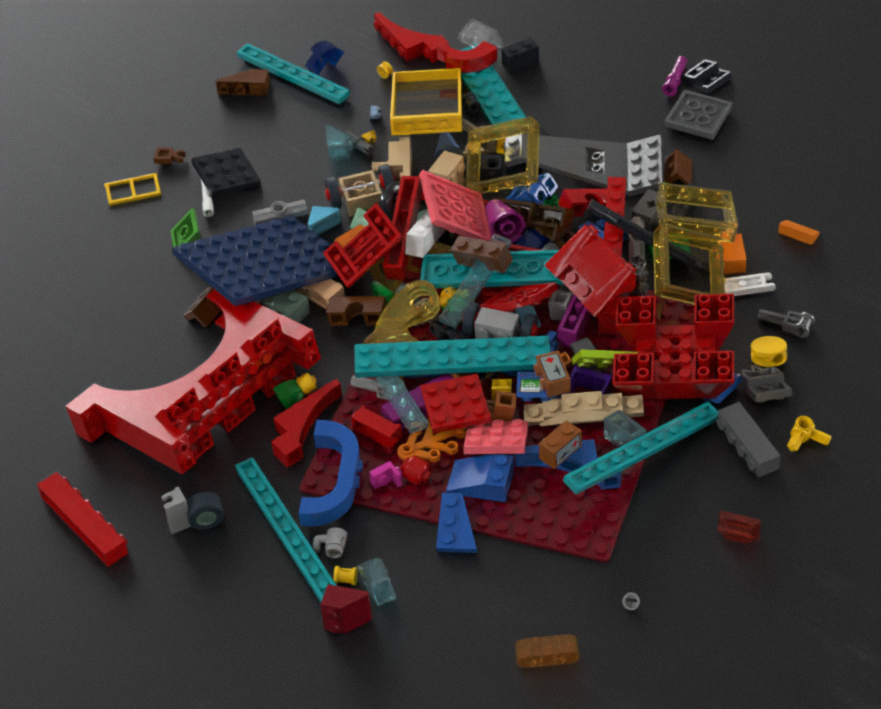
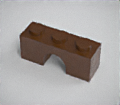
M458 236L450 249L459 265L474 267L477 260H480L487 266L488 270L501 273L506 272L513 260L506 244Z
M385 296L331 297L326 313L330 326H348L350 320L358 315L364 316L366 326H384L383 321L387 318L389 308Z

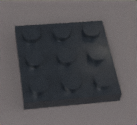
M241 147L192 158V165L211 197L260 186L261 184L260 178Z

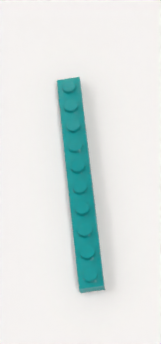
M706 402L566 474L563 482L577 495L716 422L718 411L709 402Z
M252 457L236 464L235 469L321 602L327 585L336 586L335 582L254 458Z

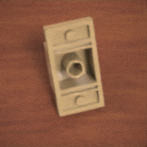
M410 135L399 137L400 141L389 142L388 162H372L374 173H379V166L388 164L392 174L394 173L396 181H401V176H412Z

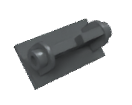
M645 262L643 267L632 264L637 269L635 272L637 276L635 279L636 286L630 294L632 296L646 295L649 287L646 284L649 275L647 263Z

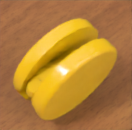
M763 336L755 339L751 343L752 362L762 367H775L783 364L787 360V343L785 340L775 336Z

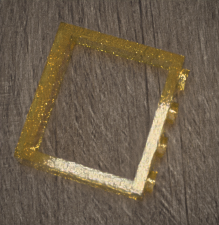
M530 116L468 130L466 188L482 195L487 192H497L506 188L513 189L516 186L530 185L531 183L538 182L540 124ZM528 133L526 172L480 181L481 143Z
M659 183L656 201L660 234L734 243L738 226L731 191ZM666 202L723 209L725 222L667 215Z
M660 223L653 232L655 296L695 305V295L709 294L670 285L668 241L709 250L711 294H726L724 287L726 278L724 277L725 262L723 261L724 248L722 237Z

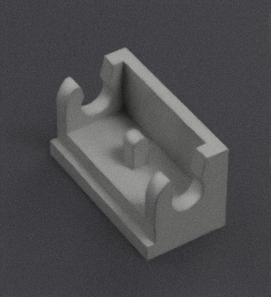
M176 487L175 490L162 496V501H166L169 498L173 499L171 502L163 505L171 534L191 527L187 517V501L180 488Z

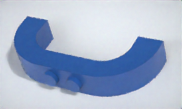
M316 420L314 430L315 447L336 450L342 457L337 484L333 491L323 497L301 498L299 508L301 526H320L339 519L351 507L356 488L360 487V476L358 474L362 473L363 461H360L358 441L353 432L340 423Z

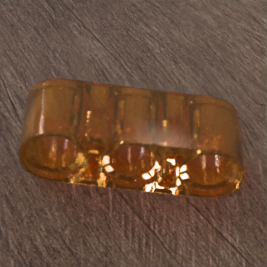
M571 634L526 638L515 643L517 664L522 668L570 664L578 661L580 658L577 638Z

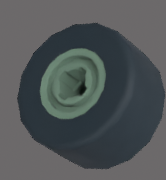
M211 492L197 493L187 501L188 522L193 528L207 530L222 522L224 511L221 499L217 494Z

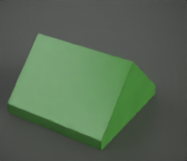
M191 208L171 230L173 247L200 239L195 209Z

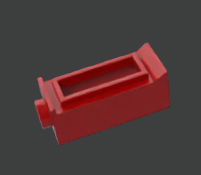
M365 405L358 411H355L351 417L355 432L390 450L403 438L401 424H396L369 409H365Z

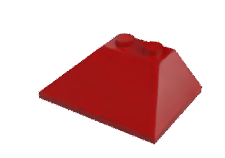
M377 203L363 215L369 224L345 247L335 241L323 252L348 288L403 238Z

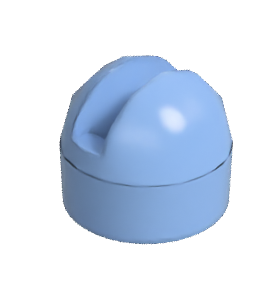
M371 105L370 119H379L382 116L380 114L382 113L381 108Z

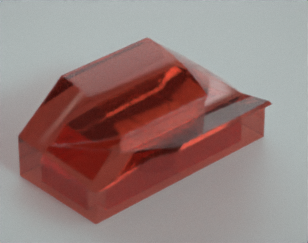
M720 511L718 531L726 539L748 543L759 539L761 520Z

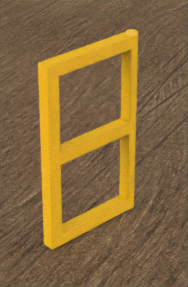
M153 173L105 183L109 206L160 196L158 174ZM154 178L157 191L136 195L133 182ZM130 183L132 196L116 200L111 199L109 187Z

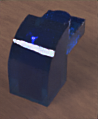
M327 40L319 41L311 47L310 50L313 51V54L305 66L316 75H319L327 62L336 66L344 51Z

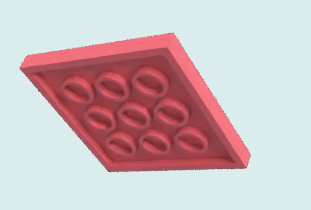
M425 170L421 171L419 177L431 223L434 226L444 228L451 233H457L463 237L494 241L490 235L486 209L481 193Z

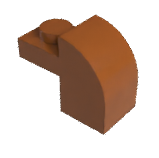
M497 391L494 401L486 400L491 421L496 419L503 421L512 420L516 406V393Z

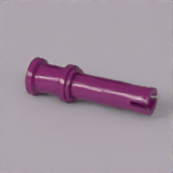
M679 56L672 73L667 76L666 83L662 86V92L665 95L674 96L677 93V87L681 84L680 77L688 63L686 57Z

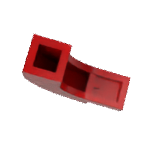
M483 41L471 50L461 51L439 43L437 45V59L446 63V69L461 68V73L477 72L488 68L498 60L497 47Z

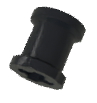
M467 92L462 96V104L466 106L469 114L473 115L481 110V104L479 101H476V96L473 92Z

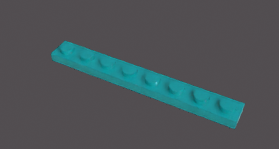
M249 43L237 51V57L262 69L269 70V72L337 104H341L350 96L349 89Z

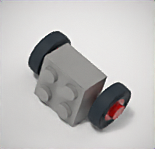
M470 302L463 314L462 332L470 337L476 336V339L538 336V316L534 314H526L522 324L519 325V314L481 307L480 310L479 305L481 304Z

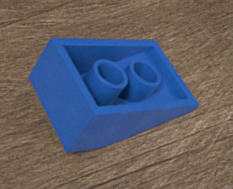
M485 454L455 460L446 493H462L466 497L506 502L514 474L513 456Z

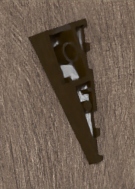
M494 197L492 199L500 200L521 214L525 220V225L538 231L553 242H558L572 227L575 210L533 202Z

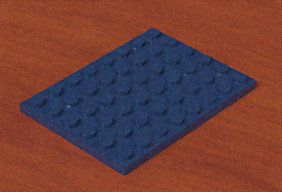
M287 216L286 218L244 227L240 230L229 231L225 234L213 235L209 238L198 239L194 242L172 247V254L234 306L339 277L323 254L331 244L314 231H310L305 224L294 216Z

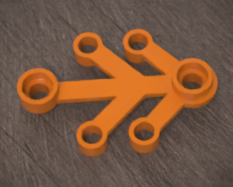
M427 419L428 427L422 441L416 443L417 437L422 433V426L419 423H413L410 425V436L407 443L400 445L398 448V456L403 461L407 457L410 458L416 455L431 462H438L441 458L440 451L451 455L458 452L457 442L449 441L445 444L440 443V441L452 436L465 438L468 427L434 435L429 419ZM424 448L431 449L429 452L422 451Z

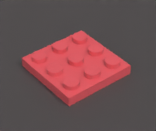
M496 419L489 423L468 427L464 442V454L525 453L528 421L521 419L512 421Z

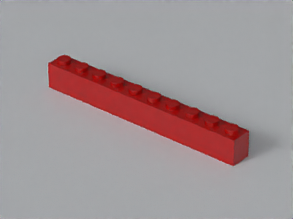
M608 177L606 207L624 217L626 177ZM605 222L604 240L622 256L623 230ZM617 297L609 303L602 316L598 318V333L617 334Z

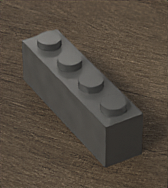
M740 402L718 410L717 425L719 429L726 433L728 441L734 444L739 456L746 460L751 471H754L758 477L780 469V454Z

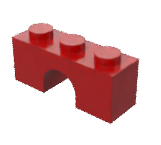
M563 189L558 204L560 207L575 210L574 217H583L585 209L592 199L606 207L607 189Z

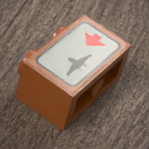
M559 350L537 355L536 364L533 365L535 375L540 377V388L542 391L545 390L547 397L571 392L570 377Z
M567 420L564 421L539 442V459L553 469L557 468L582 446L581 430Z

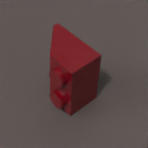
M327 585L320 604L325 630L333 633H347L371 621L372 612L368 591Z

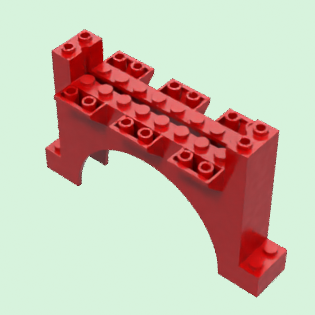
M214 289L206 297L223 312V315L215 321V324L224 329L225 333L218 348L202 365L175 381L149 389L122 391L108 389L94 383L65 407L76 434L90 443L103 433L108 432L171 469L183 474L197 463L196 459L214 445L210 433L211 428L219 423L229 433L256 410L252 394L260 389L266 397L271 398L275 394L274 387L296 377L292 362L305 369H309L321 359L313 329L254 301L234 306Z

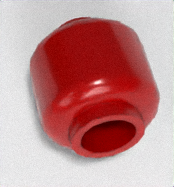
M416 455L410 458L407 457L400 468L402 477L415 485H419L422 481L426 483L431 475L429 471L430 464Z

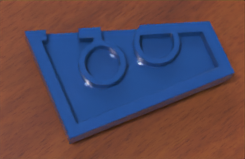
M442 493L436 543L437 552L478 553L462 493Z

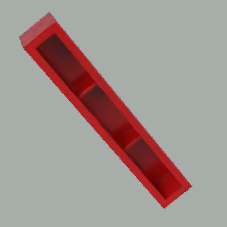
M401 176L392 223L403 238L385 254L383 270L386 279L405 280L410 256L405 254L406 236L409 230L416 224L423 191L419 176Z
M55 472L37 484L41 498L108 567L128 554L126 538L116 532L112 523L105 521L100 511L93 509L88 499L84 500L77 488L73 489L69 480L65 476L62 477L58 472Z

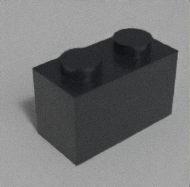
M531 37L501 48L502 64L509 73L539 62V46Z

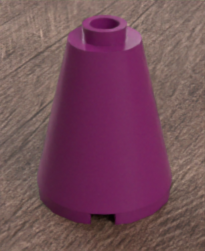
M495 199L488 202L486 205V215L490 235L494 241L511 244L520 239L523 229L525 231L526 228L522 215L500 200Z

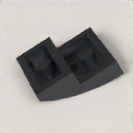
M705 59L684 73L682 77L690 85L710 94L730 80L732 74L730 71L719 69L717 62Z

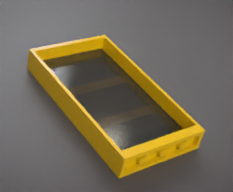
M461 68L393 72L390 113L391 136L462 132Z

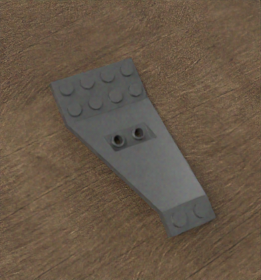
M531 134L511 136L506 138L505 164L507 167L527 163L606 189L608 177H626V195L628 196L645 193L648 189L656 190L664 187L663 138L661 134L631 143Z

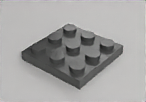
M684 90L665 119L664 126L713 140L730 113L733 102Z

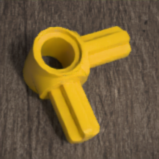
M799 416L791 430V438L787 447L791 452L798 451L802 442L809 441V439L828 445L831 436L815 429L811 418Z

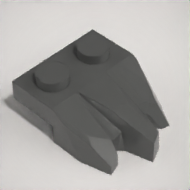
M751 365V371L740 369L745 390L755 402L763 403L766 400L772 399L782 400L784 397L792 396V389L784 382V374L778 368L766 367L762 369L758 365Z

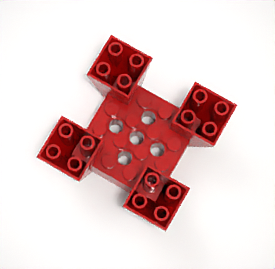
M734 293L695 295L694 325L657 326L656 296L617 297L616 329L631 348L639 353L614 354L613 386L629 396L642 395L643 400L718 397L734 384V351H719L734 326Z

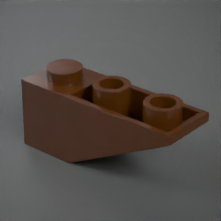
M250 69L216 79L217 93L267 96L270 86L269 70Z

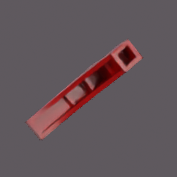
M380 12L374 14V28L382 34L384 39L390 42L392 48H395L399 55L403 56L407 62L424 55L432 63L440 61L437 59V45L443 43L449 46V42L441 34L430 35L415 32L393 23Z
M337 379L325 384L316 392L311 393L308 397L295 403L292 407L273 418L275 431L280 435L271 441L273 453L287 468L304 458L302 448L313 423L327 407L342 396L341 384Z

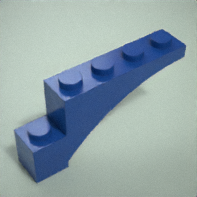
M594 439L582 440V446L556 469L572 472L596 460L597 453ZM539 445L526 446L525 453L514 454L515 467L542 466L552 468L539 459ZM619 472L597 485L600 486L601 490L621 488V473Z

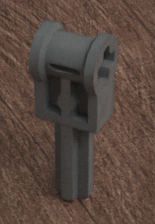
M761 309L758 313L759 320L782 325V331L795 334L801 338L809 335V329L815 323L814 316L807 312L799 313L789 310L787 315Z

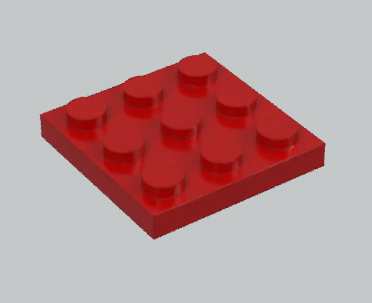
M478 374L420 385V391L433 434L491 422L490 412Z

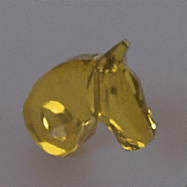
M416 280L401 289L386 305L377 321L374 332L364 340L363 344L418 342V339L410 335L408 328L434 318L440 311L441 300L434 285L426 280ZM425 295L430 297L424 305L412 306L413 301L417 297Z

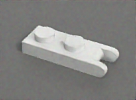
M769 272L722 279L721 283L724 294L734 293V296L776 289L774 283H766L767 280L772 279V275Z

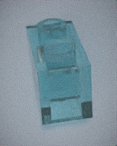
M374 558L357 566L363 583L376 606L396 599L382 559Z

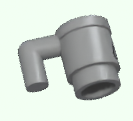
M330 528L327 534L314 537L312 549L315 553H319L321 543L326 542V555L330 558H340L345 549L347 532L341 528Z

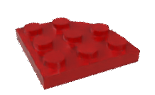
M557 283L510 286L479 305V308L481 310V307L512 313L516 308L527 305L535 306L540 304L542 299L551 297L552 293L558 290Z

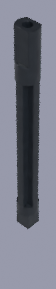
M593 199L589 202L586 211L618 227L706 277L712 272L713 265L689 254Z

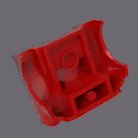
M585 224L545 264V267L572 291L593 316L600 318L612 300L622 293H631L634 290L637 276L635 272L637 269L630 262H627L607 241L598 236L599 231L592 224L589 226Z

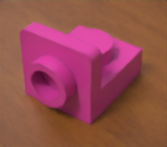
M391 461L369 472L370 482L374 489L384 486L390 481H393L397 487L402 486V472Z

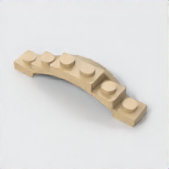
M602 391L562 394V398L550 399L539 404L524 405V421H528V426L561 425L566 420L571 424L644 416L642 395L622 397V393L602 395Z

